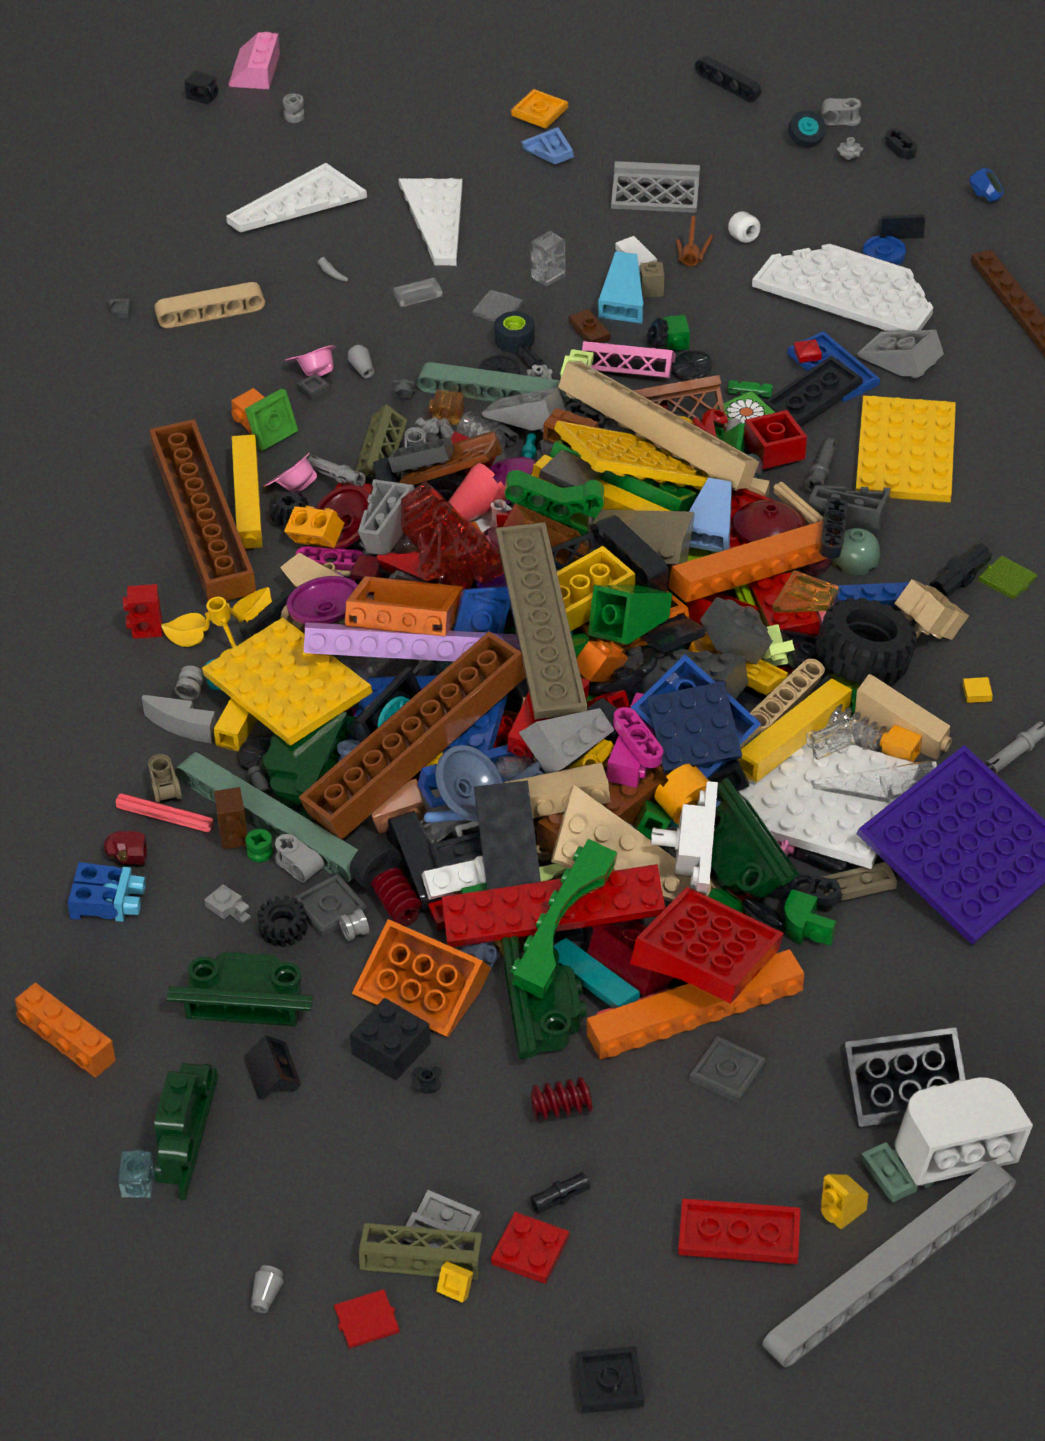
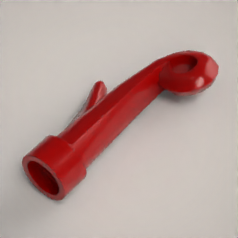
M710 409L704 412L702 423L696 417L692 419V422L695 426L718 438L714 423L724 425L728 422V417L719 409Z

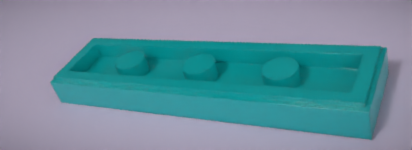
M567 938L553 946L559 953L558 966L567 965L574 970L575 979H580L581 985L613 1009L640 999L638 990Z

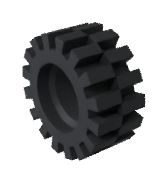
M285 895L284 900H280L279 896H275L274 902L271 899L266 900L267 905L262 904L260 906L261 910H258L257 917L260 935L262 938L264 937L265 942L269 943L272 941V946H277L279 942L281 947H286V942L294 945L295 939L301 941L302 935L305 936L308 929L307 914L301 901L298 903L294 897L289 901V896ZM279 918L292 919L290 923L284 925L273 923V921Z

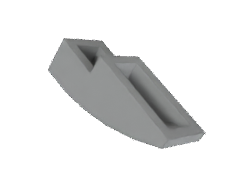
M149 695L142 696L144 716L153 723L181 737L212 744L214 727L216 725L215 711L193 709V701Z

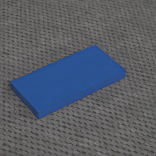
M824 331L803 340L816 339L822 353L821 360L799 363L793 349L794 345L788 347L787 354L807 371L828 357L833 356L861 376L863 384L840 399L843 402L880 385L879 377Z

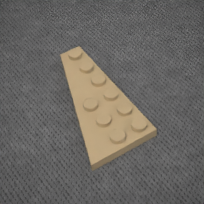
M575 785L571 787L551 862L572 868L575 863L573 856L579 846L583 847L587 839H590L618 852L616 865L612 871L658 864L664 900L672 902L686 887L690 888L691 876L674 874L676 858L658 845H651V840ZM709 883V888H708V891H707V895H706V896H708L709 893H710V889H711V884H710V883Z

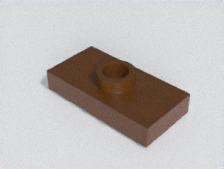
M589 309L569 316V323L586 342L603 343L611 339V333Z

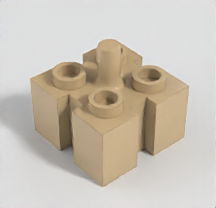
M911 579L894 603L902 609L900 612L904 614L905 618H908L910 621L914 619L917 622L914 625L916 638L923 632L927 635L931 633L938 639L945 637L952 640L969 617L968 614L957 605L951 603L936 588L923 585L921 582Z

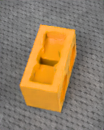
M295 506L284 532L295 543L335 548L345 523L337 516L338 513L332 509L325 508L324 510H319L311 506H305V508Z

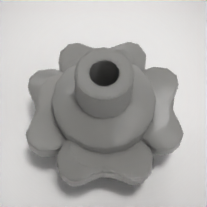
M848 137L846 143H840L837 151L847 160H851L860 156L863 148L860 147L859 143H855V138Z
M533 365L532 369L527 370L528 376L552 379L551 375L553 372L551 369H547V365Z
M419 417L415 422L416 426L425 431V437L430 434L439 433L437 417L426 421Z

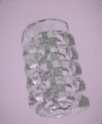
M472 411L467 412L462 417L456 428V432L468 438L495 430L502 450L506 445L507 439L503 436V430L499 427L496 428L492 423L489 424L485 419L482 420L481 416L475 415Z
M839 705L829 718L828 732L831 735H837V738L841 740L845 739L848 744H854L863 748L864 751H874L877 749L882 735L887 731V727L883 725L877 730L878 722L873 721L868 726L869 718L867 716L860 722L861 714L859 712H856L851 717L852 709L848 707L842 712L843 705Z

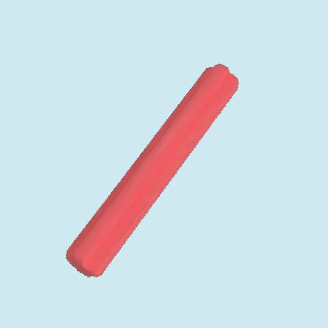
M123 793L119 794L116 798V807L122 810L207 833L211 832L214 826L212 817Z

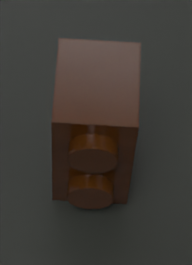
M240 787L214 791L222 849L246 846L247 828Z

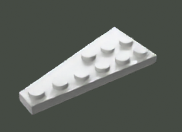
M324 163L226 216L227 223L237 231L244 232L367 198V191L329 164Z
M399 179L400 189L404 192V198L408 201L418 229L421 230L422 238L428 246V252L434 265H456L462 179Z

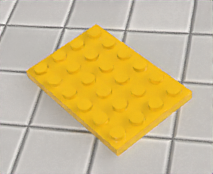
M863 396L856 491H860L861 487H868V491L883 492V488H891L890 498L951 503L956 402Z
M562 421L556 422L554 430L561 436L563 441L571 445L572 450L581 455L582 460L591 465V469L600 473H604L605 470L611 471L618 476L629 474L641 480L652 478L659 483L669 481L681 487H685L687 484L699 490H702L707 479L710 478L707 476V472L689 466L688 461L673 457L667 449L655 447L653 441L649 439H643L634 434Z
M282 617L204 666L202 671L205 677L291 746L373 692L368 682L330 654L304 653L305 634Z

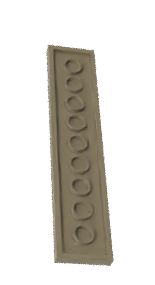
M546 523L496 528V538L520 652H522V661L534 718L542 719L587 712L586 698Z

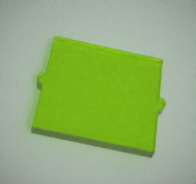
M1001 556L992 565H988L987 570L979 576L978 581L1015 599L1023 590H1028V586L1037 578V574Z

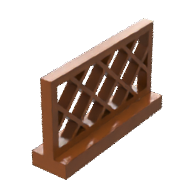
M719 375L633 390L658 405L663 401H667L674 406L671 411L672 413L677 408L686 414L687 418L693 419L696 417L693 415V412L698 405L707 410L716 409L718 406V409L725 413L719 386L721 385ZM715 392L716 403L713 408L701 401L705 394ZM685 397H689L696 402L691 412L679 405ZM727 423L722 425L721 427L724 430V432L726 430Z
M495 430L453 443L454 452L448 462L443 464L439 462L434 463L430 467L420 466L416 470L408 469L399 483L415 485L475 466L478 463L488 462L491 458L501 455L503 450Z

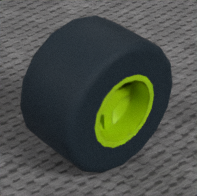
M509 311L497 317L494 323L495 343L500 349L507 352H518L517 348L519 345L524 343L530 347L535 341L534 320L530 315L519 311Z

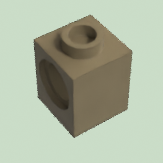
M662 262L640 263V281L643 298L664 297V270Z

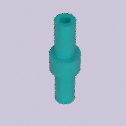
M529 433L527 435L526 444L522 447V457L535 458V434Z

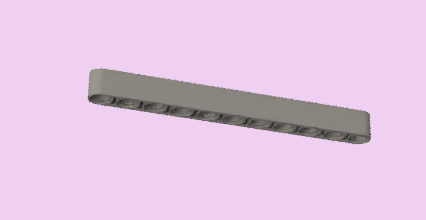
M995 1161L988 1162L771 1330L763 1341V1347L784 1367L791 1366L1004 1199L1013 1190L1016 1180Z

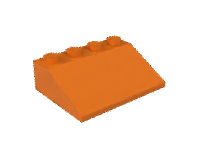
M388 919L352 994L375 1005H378L386 998L428 1022L430 1030L449 1037L479 995L491 967L478 958Z

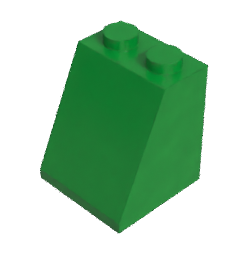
M594 585L588 635L622 644H630L669 619L672 593L638 585Z

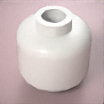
M742 211L732 216L728 224V230L735 239L743 243H749L759 235L760 223L756 217Z

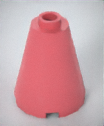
M478 463L472 467L442 509L444 514L442 518L448 526L459 528L491 511V503H494V500L500 499L505 502L508 500L505 497V486L501 481L497 484L492 478L495 474L485 465Z

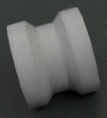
M360 908L354 910L353 914L339 916V924L347 941L354 940L355 936L359 934H369L367 919Z

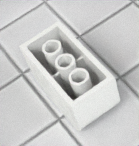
M990 1078L958 1080L951 1084L931 1086L916 1092L911 1097L895 1141V1147L914 1183L918 1186L974 1173L990 1161H995L1000 1167L1018 1163L1033 1124L1012 1091L1001 1082Z

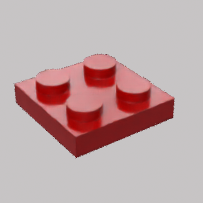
M514 1212L491 1257V1264L546 1284L569 1239V1231Z

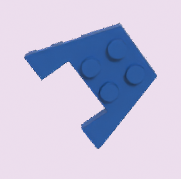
M507 586L462 589L452 631L483 633L489 631L491 633L503 634L510 608Z

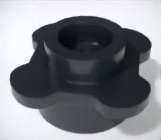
M437 1066L432 1068L416 1067L414 1069V1075L416 1076V1081L413 1083L414 1089L425 1094L439 1090L441 1088V1082L439 1081V1076L442 1074L441 1069Z

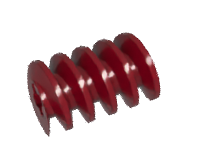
M392 868L377 875L373 879L371 887L379 897L384 908L388 911L392 921L405 927L413 924L419 916L422 903L417 898L416 893L412 891V887L406 877L403 876V872L399 868Z
M582 1077L577 1078L576 1086L571 1079L566 1080L565 1087L562 1086L560 1081H556L553 1090L549 1083H544L542 1092L537 1085L532 1086L531 1105L536 1122L538 1113H541L544 1119L548 1120L549 1111H553L556 1118H559L561 1109H564L567 1116L571 1115L572 1107L576 1108L578 1114H582L583 1105H586L590 1112L593 1111L590 1089Z

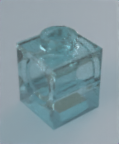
M141 1150L132 1152L122 1151L118 1179L121 1197L151 1198L154 1174L151 1152Z

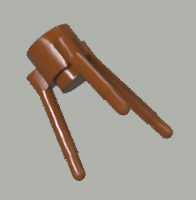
M694 215L691 217L689 243L682 249L680 240H676L679 253L678 260L686 266H695L698 262L701 263L713 239V235H710L701 251L694 244L696 220Z

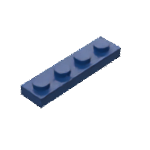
M909 582L831 586L828 594L834 604L841 600L845 601L847 598H854L855 600L867 598L869 601L877 600L880 601V604L898 607L894 603Z

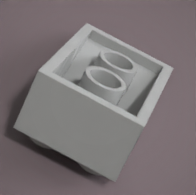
M936 330L880 332L857 354L859 358L900 376L918 378L924 375L930 366L936 364L944 352Z
M554 387L496 399L482 412V415L485 418L531 431L540 429V432H544V422L551 416L555 408L565 411L566 406L561 389Z

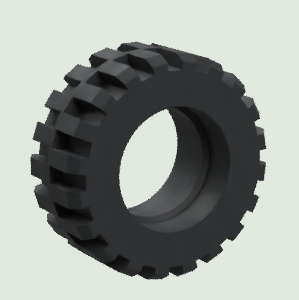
M847 598L845 601L836 602L827 609L816 639V650L821 662L824 661V666L828 670H832L834 675L839 678L843 677L846 681L850 683L856 682L861 686L870 674L885 684L891 685L899 681L906 674L917 645V635L909 619H905L904 614L900 611L893 610L892 606L880 604V601L877 600L869 601L867 598H859L858 600Z

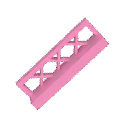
M583 341L582 351L593 352L594 355L600 356L601 360L592 365V368L597 371L669 379L671 365L675 363L676 356L672 350ZM610 357L622 358L624 362L617 367H611L606 360ZM633 359L644 360L646 364L639 370H636L630 366L629 362ZM655 361L666 362L665 372H656L651 364Z

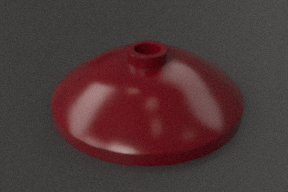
M345 485L336 488L328 493L316 506V509L319 510L329 508L338 513L337 516L345 523L335 545L336 549L350 546L361 538L358 530L363 513L368 508V496L370 494L360 486Z
M758 500L741 507L733 518L734 532L745 543L806 526L803 516L796 509L788 504L774 500Z

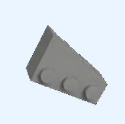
M373 479L372 495L368 496L369 505L363 513L358 533L367 553L386 555L391 552L422 505L413 485Z
M598 708L587 712L584 711L538 721L519 732V734L546 774L557 772L569 765L615 729L602 710Z

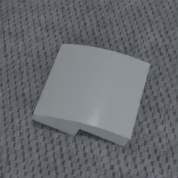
M427 1190L417 1212H412L406 1227L473 1232L482 1215L480 1211ZM403 1237L400 1239L409 1244L415 1242L411 1237ZM435 1239L427 1243L430 1247L435 1248L444 1245L441 1240ZM462 1242L457 1247L462 1250L467 1242Z

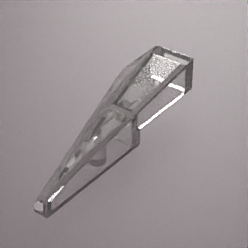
M928 760L811 780L813 789L891 803L936 768L937 763L936 761Z

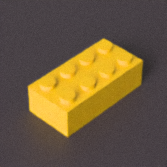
M604 546L557 571L570 631L590 620L594 585H635V573Z

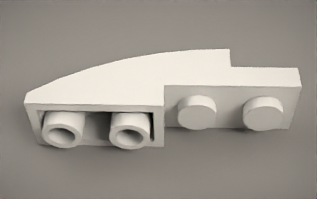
M482 856L476 857L472 861L427 870L421 874L429 900L461 894V888L486 883Z

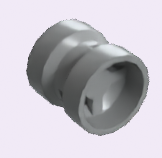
M289 94L283 98V107L285 108L284 119L286 121L297 123L305 118L304 109L302 108L304 102L301 95Z
M195 666L183 667L174 689L175 694L183 700H196L205 679L203 671Z

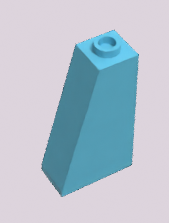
M615 251L599 297L598 318L642 324L643 297L637 254Z

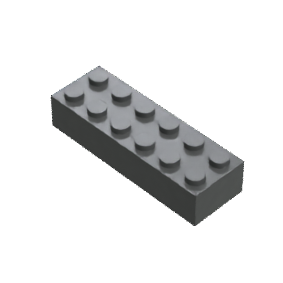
M640 645L628 649L624 653L629 659L623 666L633 668L634 671L647 662L643 659L645 652L653 653L657 657L655 669L644 675L640 681L644 690L642 694H645L685 654L716 683L724 681L727 693L734 699L737 698L748 684L745 656L735 655L734 653L717 654L710 651L693 652L686 649H677L663 654L655 648H645Z

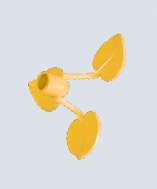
M269 587L255 591L239 600L232 609L224 598L213 597L206 605L208 610L205 613L206 619L199 613H189L171 622L161 624L171 642L182 647H190L203 641V631L209 630L210 621H212L217 626L224 627L232 646L231 649L236 647V644L227 624L230 614L238 622L245 620L248 623L249 620L255 618L259 612L272 602ZM231 649L225 650L224 652H222V654H221L220 656H222L223 654L227 653V652L230 651Z

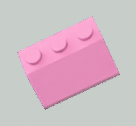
M258 32L240 48L229 81V87L270 88L280 55L277 33Z

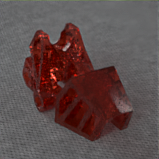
M426 481L401 499V530L411 543L421 550L418 556L421 563L416 572L426 582L433 578H439L438 584L449 585L453 582L452 586H462L463 589H467L470 579L473 577L483 585L504 573L500 552L489 543L488 539L473 524L465 520L454 506L447 502ZM493 560L498 562L495 566L491 563Z

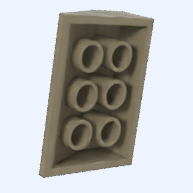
M601 510L593 522L596 523L611 515L619 517L664 559L669 570L668 578H670L672 566L687 562L695 513L684 511Z

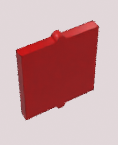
M384 1289L334 1305L339 1320L338 1328L340 1331H343L349 1349L400 1333L394 1317L395 1308L390 1306Z

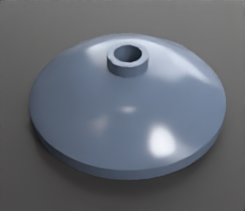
M459 745L444 752L436 766V783L444 802L458 816L469 821L478 822L474 786L503 783L494 763L478 749Z

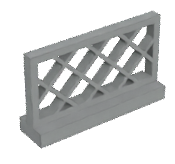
M615 161L611 209L697 213L700 165ZM618 183H630V184H628L627 186H625V187L623 188V187H622L620 184H618ZM640 184L651 185L644 189ZM661 185H673V186H671V187L668 188V189H665V188H663ZM682 186H694V187H692L691 189H689V190L687 191V190H686L685 188H683ZM635 187L640 192L633 196L628 191ZM655 188L661 192L656 197L649 193ZM679 190L682 195L675 198L671 193ZM622 195L628 198L625 202L616 201ZM643 196H646L649 199V201L646 203H642L638 201V199H640ZM667 197L671 202L663 204L660 200ZM688 198L693 202V205H684L681 201Z

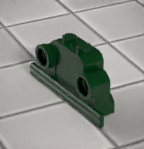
M342 712L291 746L274 733L269 750L262 758V767L266 769L270 780L273 798L288 808L300 806L299 814L313 822V819L308 816L299 796L338 763L340 754L337 751V745L342 741L349 740L351 734L347 726L356 717L348 716L346 712Z
M725 778L717 787V791L724 801L716 807L711 872H716L718 877L715 880L723 890L727 891L730 889L737 895L749 893L752 897L761 899L769 895L778 886H784L799 875V872L749 800L736 790L728 778Z
M517 936L502 938L504 972L519 1059L534 1057L538 1052L556 1051L565 1048L570 1042V1035L576 1034L580 1030L581 1018L586 1017L585 1001H579V996L582 995L581 980L575 979L574 970L567 965L558 966L559 953L553 947L556 972L543 999L514 986L511 969L517 958L522 959L525 952L520 951Z
M224 952L219 954L216 959L207 956L194 959L188 967L189 980L187 987L169 986L167 993V1002L184 1003L186 1019L296 1027L298 1010L311 1011L313 995H301V970L296 964L291 962L281 963L280 959L274 955Z
M182 1063L179 1072L168 1071L155 1117V1133L158 1144V1153L154 1167L155 1182L180 1185L179 1196L180 1200L184 1201L187 1198L219 1077L217 1075L218 1070L213 1068L211 1064Z

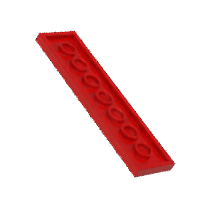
M658 864L612 871L603 887L581 897L567 910L560 920L556 932L658 916L665 909ZM561 879L442 897L448 946L458 947L502 940L504 937L535 935L538 930L536 923L542 912L547 914L550 908L548 902L554 890L559 891L563 885L560 883Z

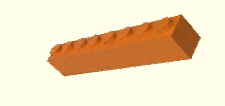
M823 521L674 565L671 568L668 587L687 603L828 559L819 553Z
M789 949L775 954L731 1004L691 984H686L588 1017L587 1037L600 1060L615 1057L622 1052L641 1048L648 1043L667 1039L674 1034L693 1030L703 1024L717 1022L735 1013H743L750 1008L769 1004L785 996L795 995L803 990L804 972Z

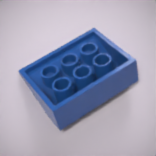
M685 654L631 709L653 730L647 697L716 682ZM727 693L740 748L742 749L760 733L761 723ZM729 761L697 768L708 779Z

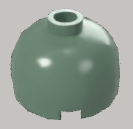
M852 528L845 530L841 555L839 558L832 559L835 567L836 564L841 567V571L845 574L854 576L868 574L869 569L873 567L876 569L879 565L881 555L879 542L871 532L865 529Z

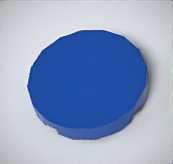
M874 236L864 243L862 251L864 255L895 265H900L905 260V244L893 236H886V238Z

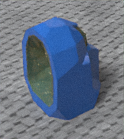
M980 169L970 176L969 183L978 197H984L985 200L991 202L998 201L1003 196V187L997 176L990 169Z

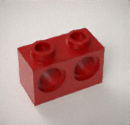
M157 584L127 586V596L123 597L124 612L129 611V614H126V627L131 629L133 639L163 637L161 626L162 613Z

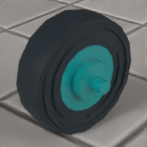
M803 110L797 112L792 117L788 125V133L796 144L810 148L818 145L823 140L826 133V124L819 114Z

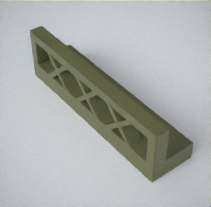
M387 404L372 415L355 471L363 473L365 478L368 475L374 477L373 462L384 458L381 449L385 448L388 458L395 449H399L407 419ZM390 418L398 423V427L393 426ZM386 433L390 434L393 442L389 443Z
M364 1223L359 1247L360 1270L439 1277L442 1265L448 1261L474 1272L472 1280H478L482 1233ZM369 1234L382 1235L385 1238L379 1243L368 1242ZM403 1237H411L415 1242L410 1245H401L398 1240ZM435 1239L441 1240L444 1245L435 1248L430 1247L427 1243ZM462 1242L475 1243L473 1251L461 1250L457 1245Z

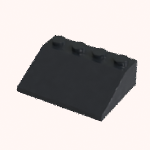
M956 1027L844 1042L839 1047L844 1077L858 1128L902 1122L909 1101L916 1092L931 1086H941L958 1080H966Z

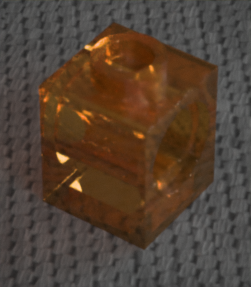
M436 390L434 399H430L429 413H433V418L437 417L440 420L446 418L450 424L460 425L464 413V393Z

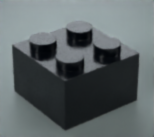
M384 998L350 1033L352 1055L397 1081L430 1045L429 1023Z

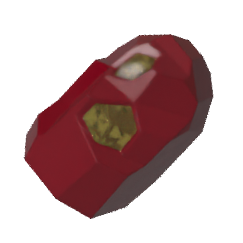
M117 831L111 833L104 841V852L109 857L117 859L121 864L143 865L147 859L146 836L137 831Z

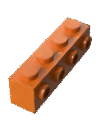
M37 983L31 985L15 998L18 1019L93 1077L99 1076L116 1061L113 1043L110 1038Z

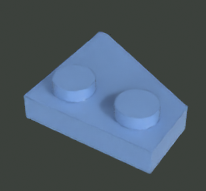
M559 127L521 141L525 151L553 164H558L574 157L573 150Z

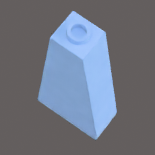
M708 478L689 511L695 513L690 547L721 552L730 549L731 481Z

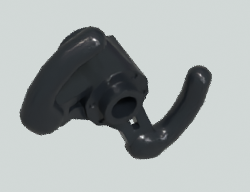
M645 652L643 659L647 662L639 666L638 669L634 671L633 668H627V666L619 667L613 671L614 675L611 677V681L590 682L589 693L597 695L602 692L625 690L629 704H632L636 692L642 694L644 691L640 681L644 675L655 669L657 657L653 653Z

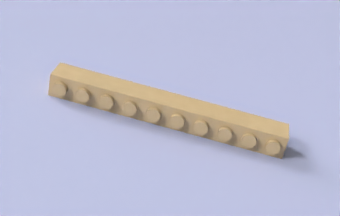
M581 361L566 363L558 388L566 392V396L581 400L584 405L600 411L605 418L616 420L620 427L635 431L636 436L653 441L655 447L667 449L673 457L688 461L689 466L707 472L708 477L731 481V490L738 491L739 489L750 488L759 461Z

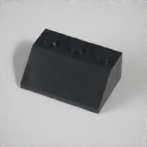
M407 667L399 673L347 726L353 740L362 742L378 728L379 716L390 700L399 696L412 699L421 691L412 668Z

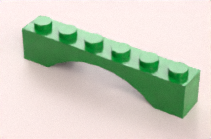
M587 839L583 847L579 846L573 856L574 865L571 869L566 868L560 881L563 885L559 891L554 890L548 902L550 908L547 914L542 912L536 923V928H538L534 936L530 935L525 942L523 948L526 951L522 959L517 958L512 966L511 973L513 974L514 986L543 999L555 977L556 962L553 953V939L560 920L578 899L605 885L616 865L618 852L590 839Z

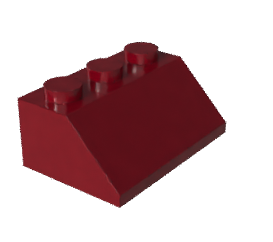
M636 919L595 926L587 954L638 990L640 995L654 994L665 989L674 977L630 964L636 938L647 928Z

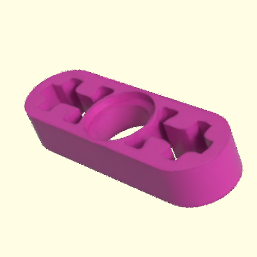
M310 546L301 547L296 551V555L301 553L321 565L333 563L336 570L352 571L356 563L354 561L357 560L359 554L364 555L359 550ZM327 558L337 559L335 562L325 561Z
M628 707L617 709L614 712L613 718L614 729L641 765L648 768L658 767L662 763L663 748L633 709ZM641 735L644 739L635 740L631 736Z

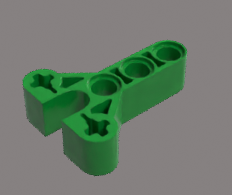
M513 470L506 475L505 497L513 503L552 518V520L577 530L583 535L588 531V516L596 519L603 508L604 486L599 481L590 480L584 485L561 488L525 472Z

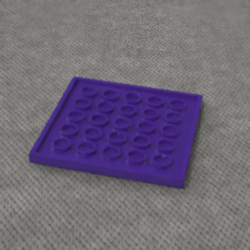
M965 745L862 825L856 833L972 945L1045 885V820Z

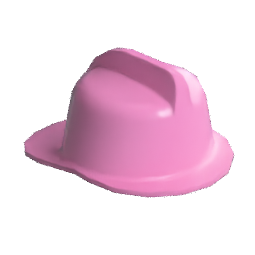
M326 346L305 355L285 359L284 361H298L306 375L310 377L313 374H317L321 377L333 370L331 351L335 349V346Z
M307 453L292 468L266 483L264 487L276 481L288 491L298 492L307 488L317 478L316 472L306 458L310 453Z

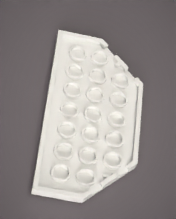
M833 244L822 245V249L813 251L810 248L795 250L792 255L781 256V254L771 255L752 279V287L885 331L922 330L933 314V306L925 299V293L920 284L916 283L913 279L914 274L911 269Z

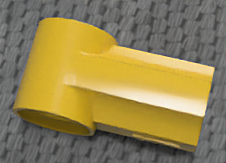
M603 738L591 747L578 761L571 764L569 769L596 763H602L603 768L608 765V760L615 745Z

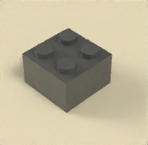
M716 597L700 619L717 651L745 656V661L753 664L758 663L773 642L768 634V628L759 618V613L750 606H740L730 599L726 601Z

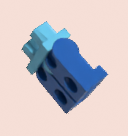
M78 862L74 883L72 884L68 899L70 919L81 920L82 915L99 916L103 919L115 918V921L124 922L125 914L139 915L141 897L130 896V894L143 895L145 893V877L132 875L131 867H123L121 869L114 866Z

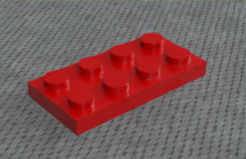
M682 1198L678 1255L798 1264L800 1207Z

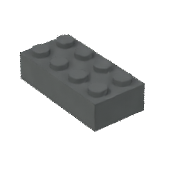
M447 437L395 449L389 457L392 472L403 473L407 469L416 470L420 466L430 467L434 463H446L453 454L454 447L451 438Z

